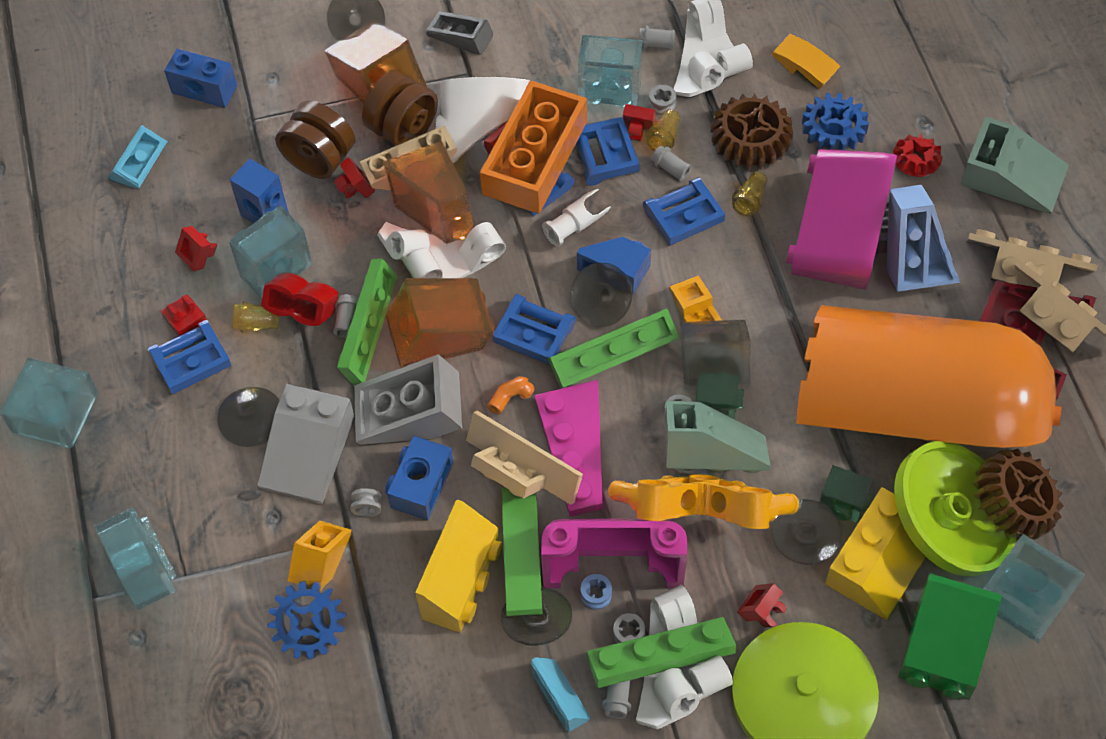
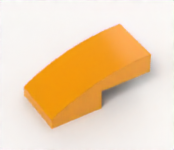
M789 34L771 54L791 74L798 70L818 89L840 67L837 62L823 51L792 34Z
M699 275L670 286V292L676 307L697 347L727 336V327L713 307V297Z

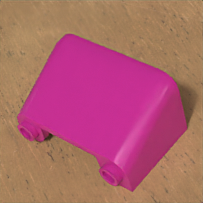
M819 149L817 155L811 154L807 173L813 175L797 245L790 244L786 263L792 264L791 274L864 290L867 289L897 155L885 152Z
M642 519L554 520L547 525L542 534L544 588H561L562 579L570 571L579 572V556H648V572L657 571L665 579L666 588H674L679 585L684 586L687 562L686 532L682 526L670 519L664 521Z

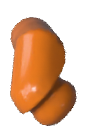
M523 376L502 383L487 404V408L491 412L500 415L513 396L518 394L522 399L529 398L534 392V385L528 382V378Z

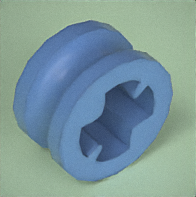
M592 574L587 576L581 583V599L586 607L599 610L605 608L610 603L612 585L607 577L601 574ZM596 585L598 590L600 587H603L602 597L595 598V594L590 597V587Z

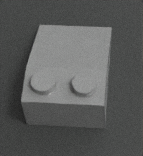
M439 354L354 385L356 443L359 445L412 440L413 436L432 439L462 429L459 371Z
M286 384L275 411L258 481V489L323 504L355 418L350 399Z

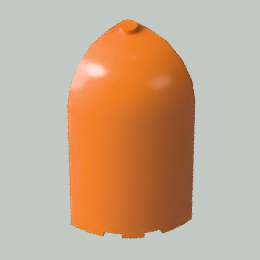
M821 305L813 322L814 338L809 337L805 354V362H810L811 364L806 375V381L801 380L796 424L1000 448L1028 447L1044 443L1051 437L1053 426L1060 427L1062 406H1055L1057 395L1054 369L1042 347L1020 330L991 322Z

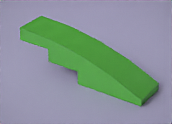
M502 488L507 616L543 614L536 493L523 499L512 494L509 489Z

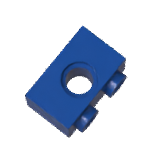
M178 48L164 70L171 93L226 108L237 88L231 63Z
M249 159L229 180L240 216L270 233L276 225H280L289 213L282 185L277 174Z
M413 436L409 447L404 446L400 453L398 461L400 466L396 475L392 474L389 477L385 494L388 495L390 508L429 520L454 464L452 449ZM416 474L425 475L420 480L410 479L412 476Z

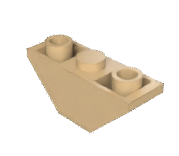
M444 125L360 161V164L372 188L407 193L434 181L456 154L457 148Z

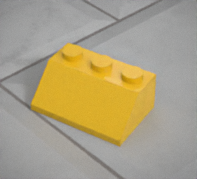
M881 487L831 565L825 585L886 621L926 558L912 542L903 527L896 507L895 494Z
M456 500L415 592L422 620L461 633L465 622L471 623L477 607V603H474L478 591L484 592L490 577V572H487L491 561L496 562L498 560L503 542L499 541L498 527L463 501Z

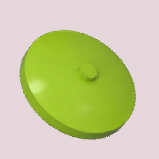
M941 441L930 442L910 453L900 464L897 471L894 494L900 520L915 546L940 568L960 576L974 577L984 575L1002 565L1009 558L1016 541L1015 538L1007 539L1004 531L996 532L995 524L992 521L986 522L987 514L985 511L978 509L981 501L974 497L978 489L973 485V482L977 478L975 472L985 461L961 445Z
M792 622L778 625L766 630L751 641L737 662L731 689L735 716L749 739H865L875 720L879 702L876 676L862 650L842 633L830 627L809 622Z

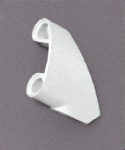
M694 0L689 2L682 60L673 88L676 95L692 97L718 87L724 78L753 67L752 56L746 44L742 43L733 46L726 33L721 0Z
M468 77L443 80L439 83L441 115L437 116L436 129L445 125L457 148L456 154L450 160L452 163L456 162L481 139L499 128L503 123L508 122L530 80L506 77Z
M385 222L377 234L393 259L402 260L417 285L422 289L446 285L471 275L499 258L506 249L505 243L489 222L475 226L467 235L427 234L421 229L407 230Z
M683 585L674 587L652 598L649 635L697 624L694 604ZM717 655L703 662L680 668H671L664 672L645 676L636 722L658 730L692 713L697 708L699 700L733 684L732 676L723 658Z

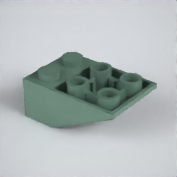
M985 117L960 185L1051 214L1069 165L1017 126Z
M666 401V468H673L681 472L692 469H708L712 472L743 470L747 473L771 470L764 434L701 402Z

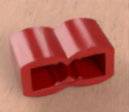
M281 273L264 285L261 307L277 316H291L304 325L319 326L335 313V302L338 299L339 293L327 284L319 282L309 283L299 275Z

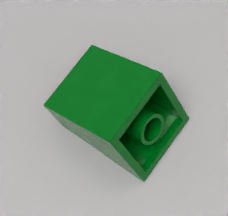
M930 573L917 603L898 677L905 679L908 684L917 688L931 687L940 690L945 696L952 699H970L977 687L1002 595Z

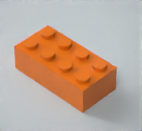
M530 80L480 171L482 195L540 214L587 123V98Z

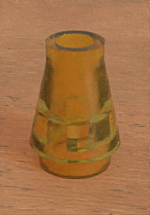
M671 109L666 110L648 129L646 142L651 150L656 151L659 146L673 148L678 124L681 119L678 112Z
M751 173L750 177L733 193L732 207L738 214L751 216L760 210L765 186L768 182L767 177L763 173Z
M242 301V304L234 303L232 329L240 330V333L279 328V316L269 313L256 304Z

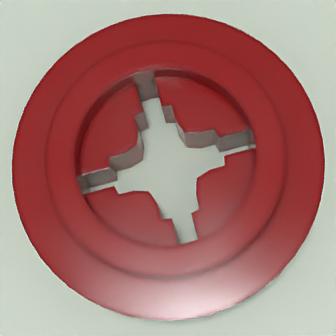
M922 133L918 137L908 134L905 139H899L893 149V154L897 155L895 163L897 168L903 173L915 177L933 174L940 167L943 158L941 146H936L933 138L929 140L923 138ZM913 149L919 153H924L923 158H919L917 154L912 155Z

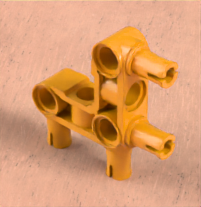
M693 474L686 477L665 475L661 479L639 480L635 484L615 480L608 489V495L611 500L629 504L636 512L637 518L648 521H664L688 515H708L744 528L766 529L769 528V522L773 521L777 516L795 514L799 507L798 498L794 494L774 495L771 490L747 486L742 481H727L716 476Z

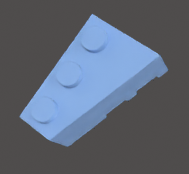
M922 185L889 190L886 271L897 292L960 283L934 204Z

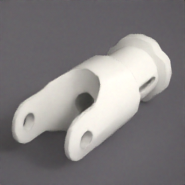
M599 189L586 193L564 208L562 215L553 221L547 220L542 224L543 232L551 244H554L556 247L562 245L563 239L573 232H581L609 211L611 206L599 214L592 215L584 206V201Z

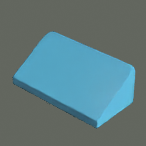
M141 125L108 178L139 189L168 141Z
M536 657L532 659V676L565 730L570 732L588 722L590 715L558 663L553 659Z

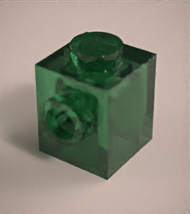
M699 372L696 402H701L735 420L736 409H743L744 389H738L739 376L730 375L726 372H715L713 374Z
M832 465L821 494L818 509L831 513L833 517L839 520H851L857 523L861 511L866 512L875 494L869 492L872 479Z

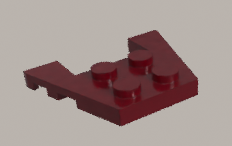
M996 281L978 321L997 323L1020 330L1039 346L1046 333L1020 313L1022 307L1037 291V287ZM1084 295L1083 298L1068 296L1076 304L1083 301L1092 308L1096 301L1095 297ZM1054 369L1057 400L1067 374Z

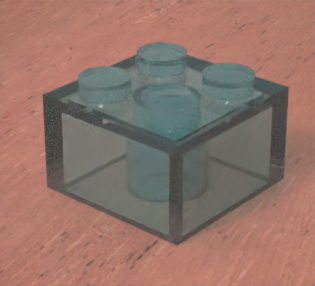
M582 35L578 58V95L587 98V103L590 104L599 103L625 107V104L638 106L642 79L643 40Z
M281 205L273 211L265 213L257 222L247 229L239 231L234 238L229 240L240 277L261 299L264 285L281 273L298 275L313 264L304 229Z
M27 358L0 415L12 433L72 448L98 395V390L88 372Z
M132 507L94 526L123 587L137 610L176 592L171 579L177 577L147 516L139 518L135 508Z
M1022 534L985 585L984 590L1002 595L997 613L998 617L1039 644L1086 574Z

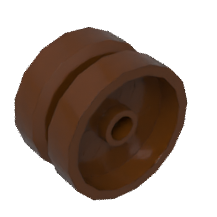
M393 70L385 74L368 94L362 112L363 125L377 135L384 136V139L394 146L400 145L427 132L437 112V94L421 83L416 84L412 77L401 70Z
M308 100L299 104L292 113L290 121L282 126L275 137L277 148L291 165L301 172L319 179L330 178L338 168L341 159L346 157L356 142L353 130L337 112L319 102Z

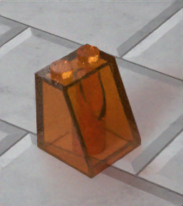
M373 21L325 50L335 76L363 104H365L367 96L374 85L385 74L393 70H401L412 77L416 84L421 83L427 87L409 40Z
M442 141L383 162L395 207L446 244L467 237L474 228L468 194Z
M406 278L386 315L400 368L437 354L444 359L483 350L494 333V322L489 317L486 297L480 289L477 278Z

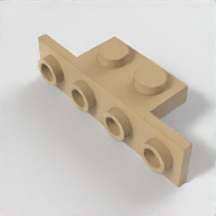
M977 229L976 234L969 233L967 237L968 242L998 249L990 279L1039 288L1015 269V264L1018 260L1024 264L1031 261L1044 271L1041 277L1051 285L1054 281L1059 282L1063 266L1090 273L1096 272L1098 265L1090 263L1091 257L1075 253H1072L1071 258L1058 255L1059 249L1040 245L1039 250L1026 247L1027 241L1008 237L1007 242L995 239V233Z
M1020 260L1017 261L1015 269L1039 287L1022 307L1020 313L1072 353L1093 329L1106 338V325L1095 318L1097 312L1083 301L1076 304L1068 297L1071 292L1057 281H1054L1051 285L1041 277L1044 271L1031 261H1028L1026 264Z
M473 412L466 441L482 450L474 454L471 463L473 468L483 473L486 478L498 482L509 489L512 494L523 499L542 489H546L570 505L575 503L583 473L481 412Z

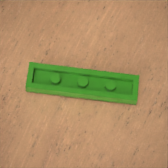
M383 258L371 259L359 300L356 303V310L347 332V338L339 357L337 369L353 385L360 384L366 380L398 277Z
M666 308L548 358L558 385L562 389L675 341L680 337Z
M724 617L589 650L587 651V661L597 688L664 672L671 668H680L703 662L717 655L723 657L735 654L736 643Z

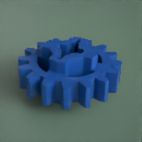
M826 93L825 100L815 97L814 104L808 103L806 105V111L803 113L801 123L803 124L802 133L808 134V143L815 141L818 143L817 150L822 149L824 146L828 147V150H834V148L845 150L847 146L855 150L857 142L863 143L865 134H867L869 122H867L868 112H862V103L852 104L854 98L852 96L844 100L842 99V93H838L836 98H832L829 93ZM817 117L819 118L818 124L815 121ZM853 122L855 125L854 129L851 128Z
M306 581L299 582V591H296L292 585L286 587L287 597L280 594L276 595L275 600L280 606L279 608L272 607L268 611L276 616V620L268 623L267 626L268 628L277 629L278 633L271 638L273 642L280 639L285 642L281 648L283 653L293 648L294 658L298 659L303 651H306L308 658L313 659L315 658L316 649L323 655L329 652L327 642L335 646L340 642L334 634L335 632L345 631L346 627L338 624V620L347 615L346 612L337 611L336 607L341 604L342 599L331 600L330 596L333 592L331 587L321 592L320 582L316 581L312 588L308 589ZM301 596L315 597L307 605L294 601V599ZM326 607L330 613V627L324 622L323 610ZM308 612H312L314 616L311 621L315 624V627L309 625L304 628L301 625L303 618L300 616V613L305 615ZM285 614L290 617L291 630L287 632L284 624ZM313 635L320 639L318 642L309 644L299 642L303 636Z

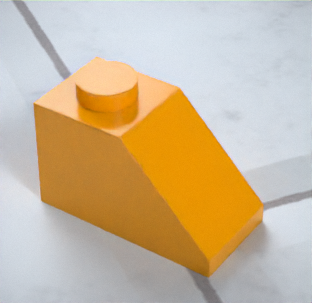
M318 521L294 543L287 581L298 584V586L299 582L306 581L308 589H311L317 581L320 582L321 591L333 579L351 536V529Z

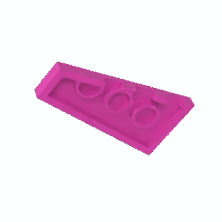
M598 380L534 395L550 454L583 473L575 503L570 505L565 502L569 517L602 509Z

